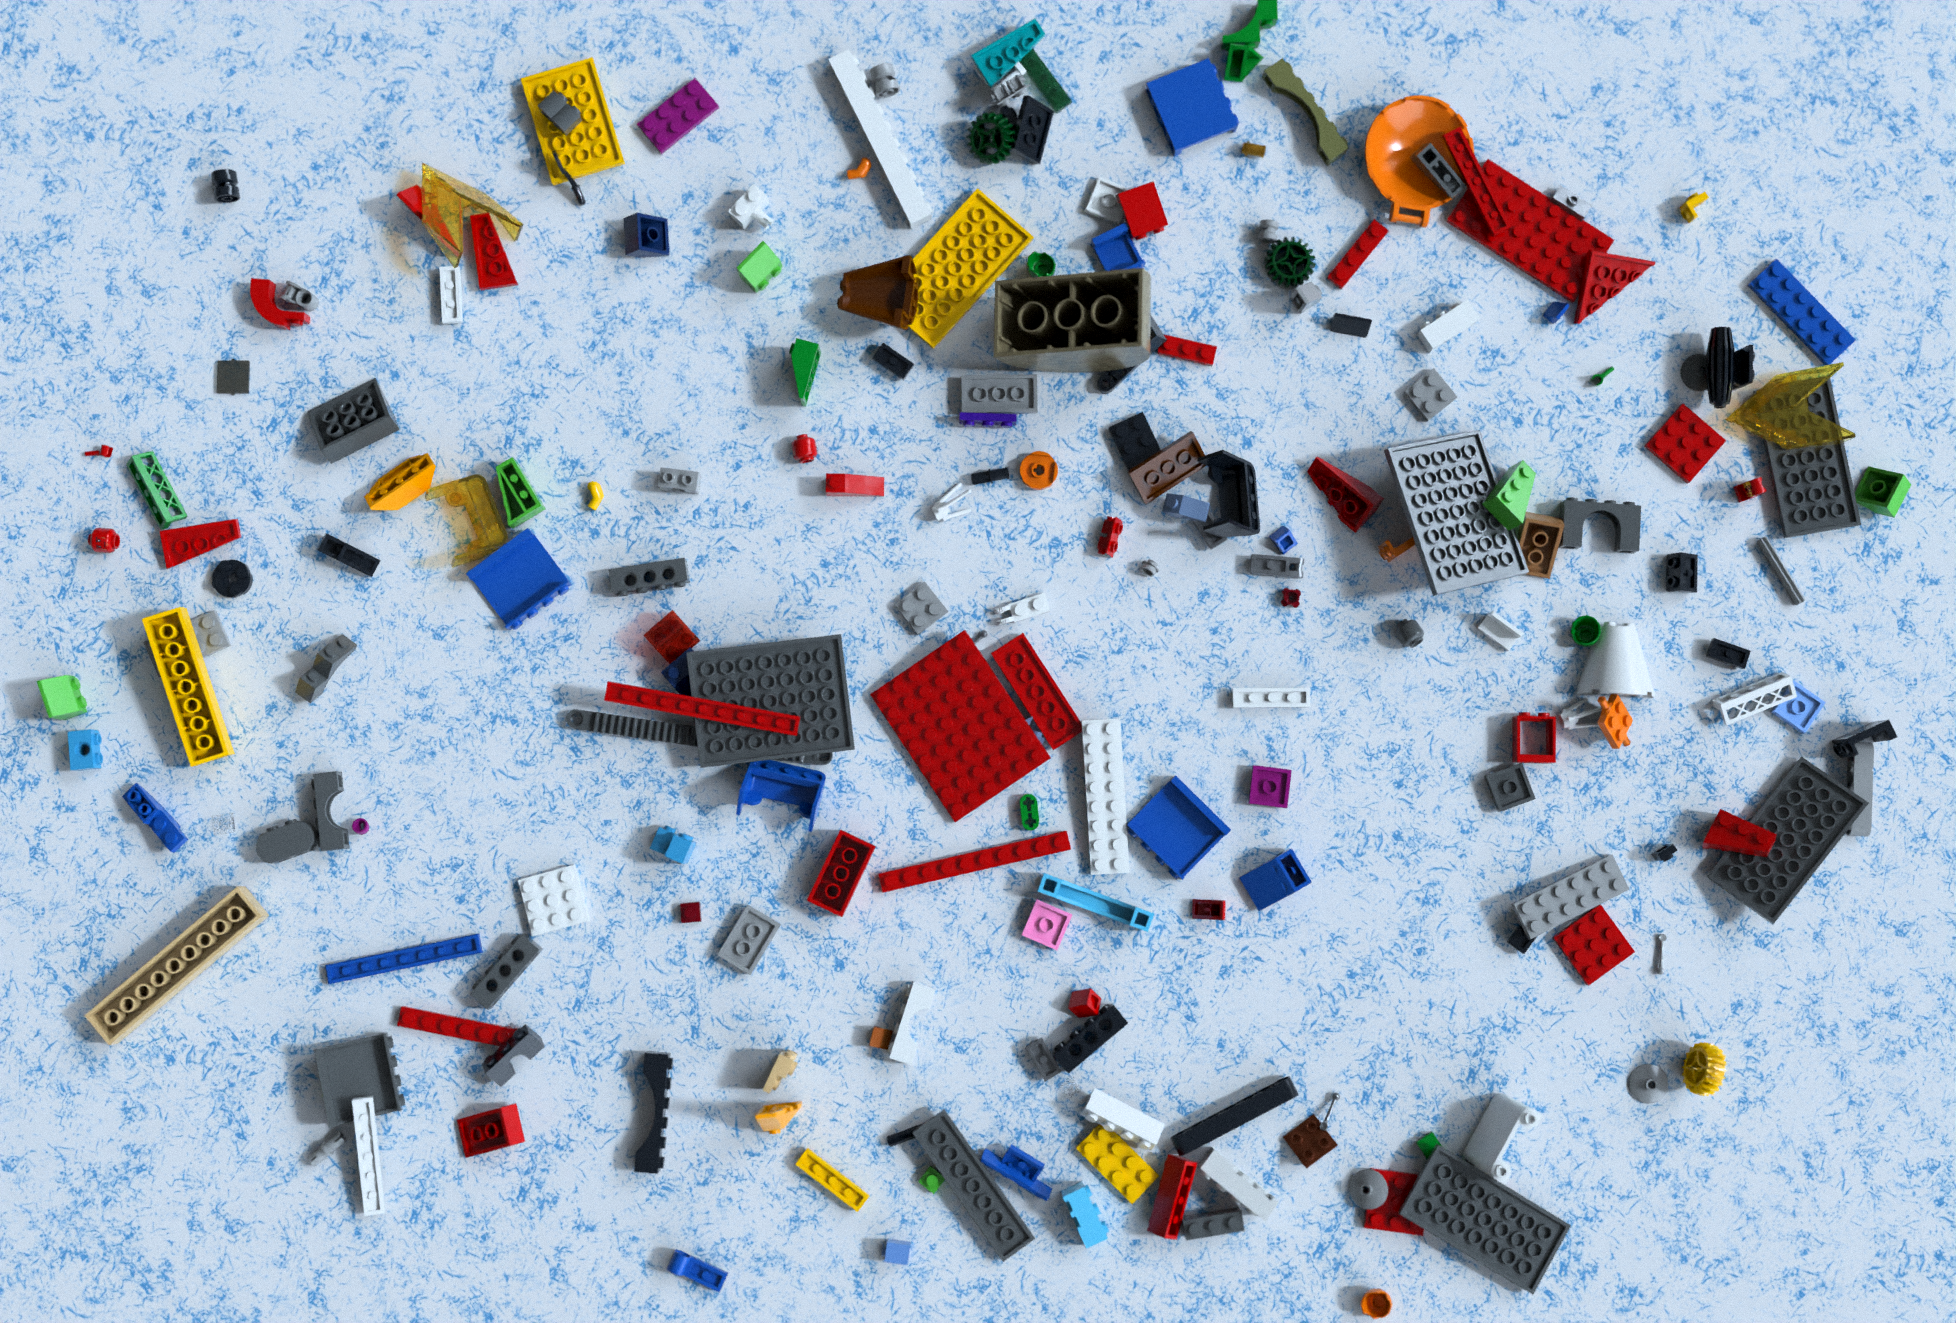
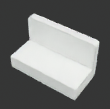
M1494 611L1487 613L1476 628L1506 651H1509L1517 639L1524 634Z

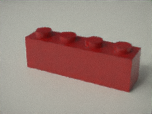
M1167 1155L1157 1196L1154 1200V1207L1149 1219L1148 1232L1164 1239L1177 1240L1197 1162L1178 1155Z

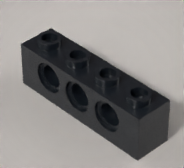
M1108 1004L1104 1005L1099 1010L1100 1014L1096 1018L1090 1017L1084 1022V1028L1080 1031L1076 1029L1069 1035L1070 1039L1066 1043L1062 1041L1054 1047V1057L1068 1074L1128 1024L1113 1004L1110 1006ZM1102 1019L1109 1020L1110 1024L1107 1029L1099 1028V1022ZM1086 1032L1094 1033L1093 1041L1086 1042L1084 1040ZM1073 1044H1077L1080 1047L1079 1052L1075 1055L1069 1052V1047Z

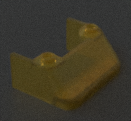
M475 474L427 489L426 501L445 496L447 503L452 507L465 505L478 538L468 544L466 553L454 556L451 563L452 568L479 560L506 544L508 534L487 481L483 476Z

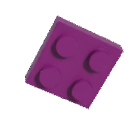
M1252 765L1248 804L1287 808L1292 770Z

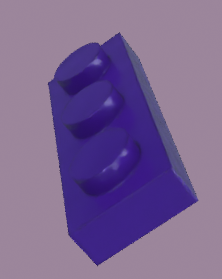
M960 412L959 424H963L966 427L982 424V427L1001 425L1002 428H1012V425H1016L1017 414Z

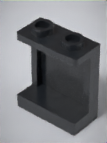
M1888 719L1871 722L1831 741L1834 752L1840 758L1859 755L1855 743L1870 736L1874 742L1895 739L1897 735Z

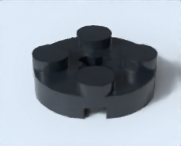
M238 560L221 561L215 568L212 576L213 588L219 594L228 598H237L242 594H246L253 583V576L249 567ZM232 574H235L234 577L237 578V581H233L230 584L228 578L229 576H232Z

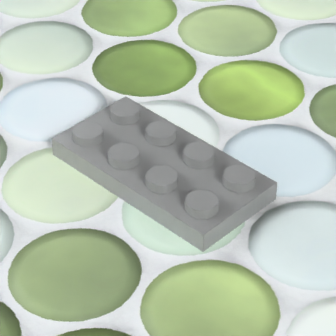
M1037 374L961 375L962 412L1037 413Z
M213 610L191 620L203 658L232 646L217 611ZM149 640L143 643L158 677H161Z

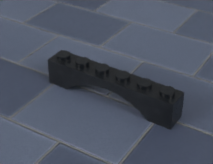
M647 1051L644 1055L643 1073L653 1091L655 1116L649 1136L636 1151L634 1172L658 1174L664 1168L665 1157H662V1149L666 1148L667 1138L663 1136L664 1129L668 1127V1117H665L666 1109H669L670 1097H667V1091L671 1089L672 1084L669 1070L673 1069V1058H670L671 1053Z

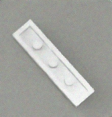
M1310 688L1232 689V708L1310 707Z

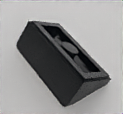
M1335 313L1331 318L1330 331L1366 338L1372 320Z

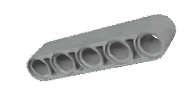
M1857 742L1855 747L1859 755L1847 757L1846 787L1869 804L1847 830L1846 834L1868 837L1872 828L1874 746L1871 742Z

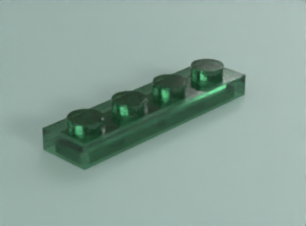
M1034 49L1029 51L1019 63L1024 67L1026 74L1057 114L1072 104V100Z

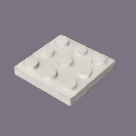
M576 865L518 880L532 936L590 921Z

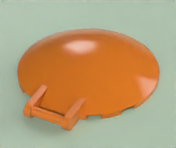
M1423 95L1399 99L1386 106L1376 116L1368 130L1364 150L1365 163L1375 187L1385 198L1391 201L1390 222L1396 223L1400 221L1418 224L1420 227L1426 228L1429 223L1430 209L1439 207L1451 200L1410 159V156L1421 145L1431 143L1465 184L1442 136L1461 127L1474 153L1472 137L1470 138L1467 124L1461 115L1457 114L1449 107V104L1442 100ZM1399 208L1421 211V215L1417 217L1399 214Z

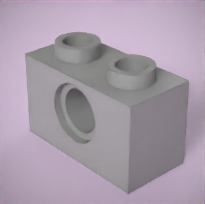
M660 468L658 487L661 490L699 495L701 483L699 472Z

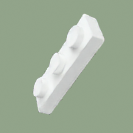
M439 267L442 323H463L460 267Z

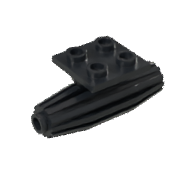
M1730 327L1711 328L1707 347L1706 384L1709 402L1717 409L1726 408V405L1730 404L1732 390L1735 391L1753 383L1755 376L1753 370V361L1755 359L1753 345H1748L1735 351Z

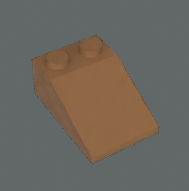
M1531 512L1525 513L1517 538L1529 570L1527 575L1550 579L1564 529L1562 518Z

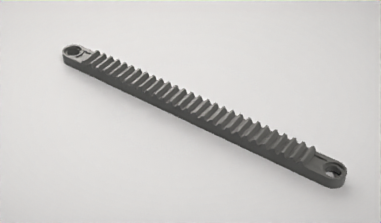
M578 709L571 710L566 716L567 724L575 729L698 747L696 727ZM574 714H580L582 717L581 722L577 725L571 721ZM828 753L829 757L825 761H820L818 754L780 759L827 765L832 761L833 753Z

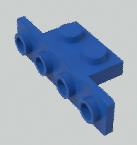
M1012 1144L1002 1158L988 1149L983 1151L980 1161L985 1166L996 1170L1003 1177L1017 1183L1021 1188L1034 1193L1036 1197L1042 1198L1045 1201L1049 1199L1052 1188L1037 1179L1044 1168V1163Z

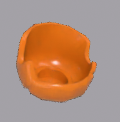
M1380 1288L1368 1290L1364 1293L1361 1300L1362 1312L1369 1315L1372 1319L1386 1317L1393 1305L1390 1295Z

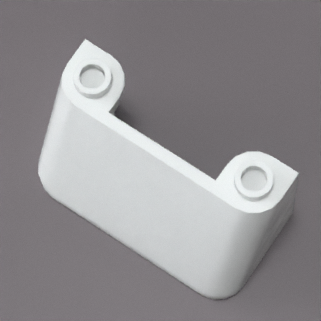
M1498 1093L1494 1095L1464 1149L1463 1157L1465 1161L1506 1185L1511 1175V1167L1501 1158L1519 1125L1529 1129L1534 1128L1539 1124L1543 1114L1506 1094Z

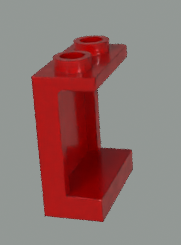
M1154 181L1116 195L1117 202L1120 203L1131 239L1136 238L1137 241L1147 237L1146 233L1153 231L1154 234L1165 231L1164 227L1168 225Z

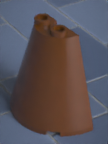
M911 255L844 273L843 280L840 282V290L843 294L837 300L838 309L900 330H907L908 325H912L918 305V282H915L916 279L914 278V274L917 271Z

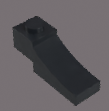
M327 533L324 534L316 549L370 577L373 576L381 561Z

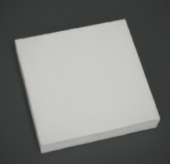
M1099 176L1084 212L1119 226L1124 214L1120 203L1117 202L1116 195L1130 189Z

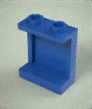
M1126 222L1091 240V246L1104 271L1145 267L1146 262L1140 257L1128 233L1129 228Z

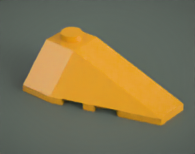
M802 1101L763 1105L755 1115L756 1120L763 1131H769V1134L781 1133L780 1130L785 1128L801 1108Z

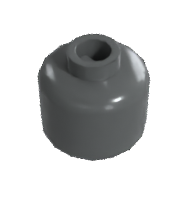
M1404 619L1397 624L1398 628L1395 634L1404 647L1414 648L1424 640V631L1416 620Z

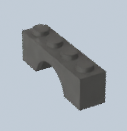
M334 771L313 774L314 779H312L311 785L312 789L315 790L313 805L317 809L315 824L316 828L319 829L318 847L321 848V851L349 849L348 829L342 828L334 822L330 810L334 798L344 791L342 772Z

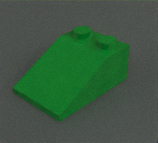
M796 338L795 343L791 344L789 354H791L799 398L802 406L806 407L821 356V350L817 343Z

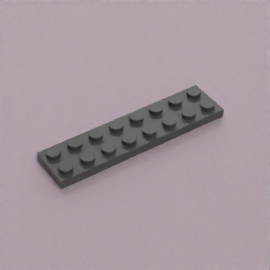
M945 1109L912 1132L1003 1262L1035 1239L1032 1232Z

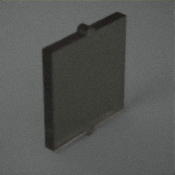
M235 359L231 361L218 360L217 394H231L232 396L235 394H249L250 361H236Z

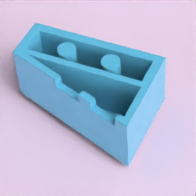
M1081 1181L1062 1190L1061 1194L1064 1202L1069 1209L1086 1249L1108 1239L1106 1233L1109 1230L1105 1221L1101 1222L1098 1217L1101 1212L1097 1203L1092 1204L1090 1200L1092 1193L1088 1184L1084 1186Z

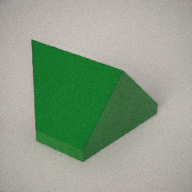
M1230 43L1226 58L1224 80L1243 82L1264 57L1249 45Z

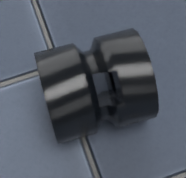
M230 169L213 171L211 178L212 184L215 186L213 188L214 200L220 203H232L240 200L239 188L236 186L238 184L237 172Z

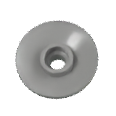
M1644 1064L1632 1072L1629 1079V1088L1637 1100L1647 1104L1656 1103L1663 1099L1668 1091V1078L1658 1066ZM1650 1081H1653L1654 1086L1652 1088L1648 1087V1083Z
M1364 1169L1357 1172L1351 1179L1350 1195L1358 1206L1364 1209H1376L1385 1202L1388 1195V1186L1386 1180L1379 1172L1372 1169ZM1365 1186H1367V1187L1369 1188V1192H1368V1193H1365V1192H1364V1187H1365Z

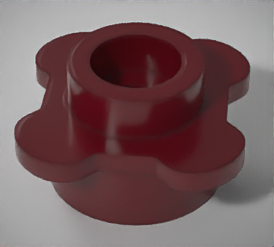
M1289 588L1282 590L1283 599L1281 600V605L1297 608L1300 605V590H1289Z

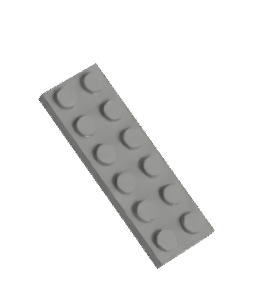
M1613 854L1511 905L1527 938L1533 939L1630 889Z

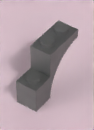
M341 634L320 650L316 655L313 667L299 678L295 693L309 703L313 702L323 694L334 672L356 650L357 644Z

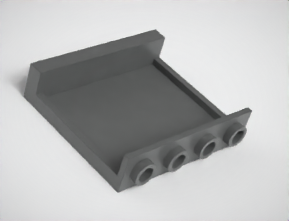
M388 1032L314 1050L329 1128L354 1121L353 1098L373 1096L375 1116L403 1110L402 1106L405 1105L404 1095L399 1093L398 1087L401 1086L400 1075L395 1073V1067H398L396 1055L392 1056L391 1048L394 1047L392 1036H388Z

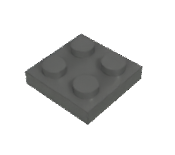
M1522 763L1484 776L1498 812L1536 799Z

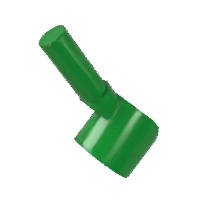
M1611 366L1603 373L1592 376L1591 380L1595 377L1600 380L1595 386L1601 385L1603 379L1614 371V368Z

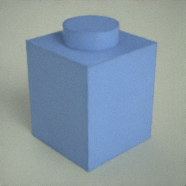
M888 1239L887 1244H883L881 1256H885L884 1262L908 1265L911 1242Z

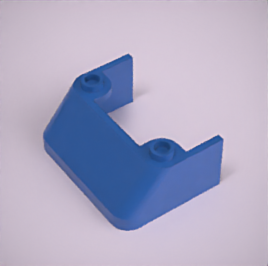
M773 760L750 762L739 790L736 815H740L744 804L754 806L761 803L762 798L800 806L799 813L804 818L810 819L808 831L812 832L818 815L826 776L817 770Z

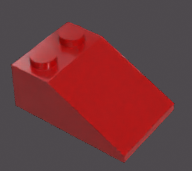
M516 1103L457 1119L465 1158L525 1142Z

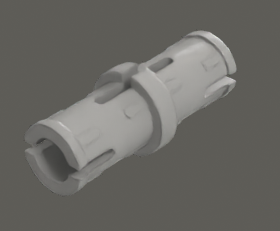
M339 1131L330 1140L323 1142L319 1149L307 1157L309 1161L313 1160L310 1163L316 1167L327 1156L333 1155L334 1150L347 1141L346 1137L342 1138L344 1134Z

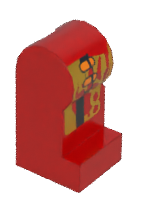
M1762 477L1733 487L1739 503L1767 492L1762 485Z

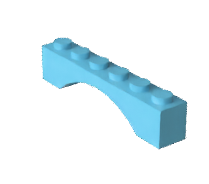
M1043 873L1037 889L1038 892L1146 932H1148L1154 913Z

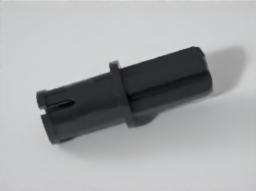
M1007 467L994 470L989 468L988 471L971 474L973 485L987 482L992 484L993 481L1009 479Z

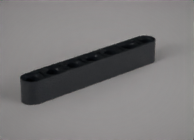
M1290 1076L1284 1077L1173 1135L1170 1139L1179 1156L1186 1155L1295 1098L1299 1093Z

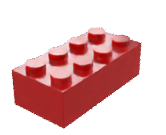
M840 830L807 901L843 917L876 846Z

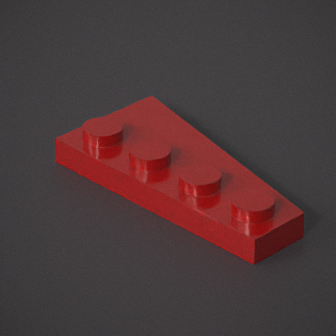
M489 213L470 215L480 290L518 285L491 215Z
M238 519L160 531L166 568L170 569L240 539L241 533Z

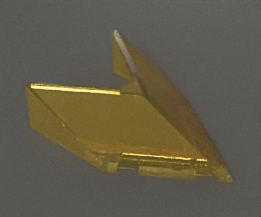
M422 163V224L454 269L458 267L463 253V209L472 205L475 210L480 208L487 211V213L495 215L514 242L518 240L524 224L490 196Z
M1844 362L1775 375L1725 420L1742 426L1743 429L1767 441L1775 442L1786 450L1839 444L1856 437L1855 433L1810 412L1807 398L1844 366Z

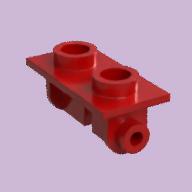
M1107 516V519H1104L1101 533L1107 534V537L1100 536L1097 546L1098 554L1105 555L1106 553L1113 558L1114 553L1118 549L1117 540L1119 534L1123 530V521L1119 518Z

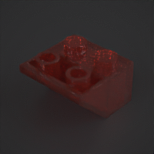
M673 610L644 634V637L669 664L687 649L693 648L701 641Z

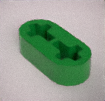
M1026 794L1020 799L1022 825L1027 830H1035L1039 825L1037 799L1032 794ZM1026 797L1034 800V804L1031 805V811L1027 810V805H1023ZM1028 813L1032 814V819H1036L1033 827L1025 824V820H1028Z

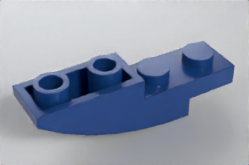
M135 783L122 796L142 822L149 825L170 852L175 853L188 840L180 830L181 826L138 783Z

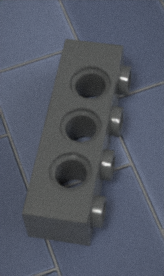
M685 558L608 569L611 592L617 594L618 597L627 596L629 592L633 591L641 594L648 592V589L652 588L660 591L667 589L666 586L674 585V588L686 586L685 583H690L688 564ZM668 570L673 571V577L666 580L664 578L665 572ZM653 573L654 580L647 583L645 581L646 575ZM634 576L635 583L628 586L626 584L627 578Z
M527 934L517 935L511 942L512 947L508 951L505 949L499 955L498 963L495 966L492 964L485 971V978L482 981L479 979L472 986L473 991L470 995L487 1010L491 1009L543 950ZM516 950L522 952L523 956L520 961L514 957ZM503 965L509 967L510 971L507 976L501 972ZM490 980L496 982L497 986L494 991L488 986Z

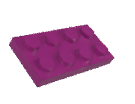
M694 78L637 123V125L657 150L663 154L718 110L719 105L698 80Z

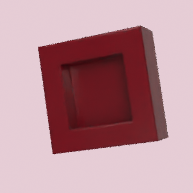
M700 902L680 904L681 923L702 921Z

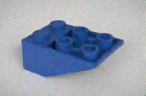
M1292 848L1283 851L1239 877L1258 911L1312 883Z

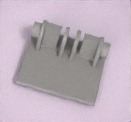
M1016 75L1009 81H1006L1010 93L1004 84L993 89L989 95L996 102L991 104L990 107H1003L1011 102L1009 98L1019 97L1027 92L1025 88L1030 85H1024L1025 78L1023 75Z

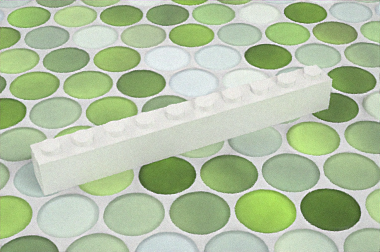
M848 49L829 58L830 68L910 228L913 229L930 221L933 210L929 202L925 203L923 196H925L920 185H916L914 181L916 176L912 169H908L906 165L908 160L904 152L900 153L898 149L900 144L896 136L892 137L890 133L892 128L888 120L884 121L882 114H884L879 103H875L873 99L875 94L871 87H867L865 83L867 78L863 70L859 71L857 67L859 62L855 54L851 55Z

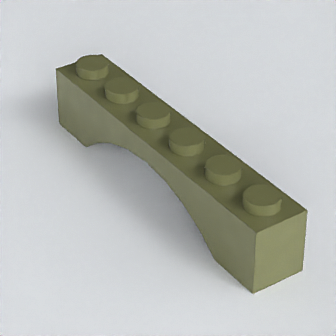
M1282 58L1264 70L1262 78L1271 91L1293 100L1307 113L1316 133V152L1324 163L1329 166L1345 155L1349 148L1346 139L1340 137L1335 124L1329 122L1326 118L1324 109L1318 107L1315 103L1313 94L1307 92L1301 78L1295 76L1290 63L1285 62Z

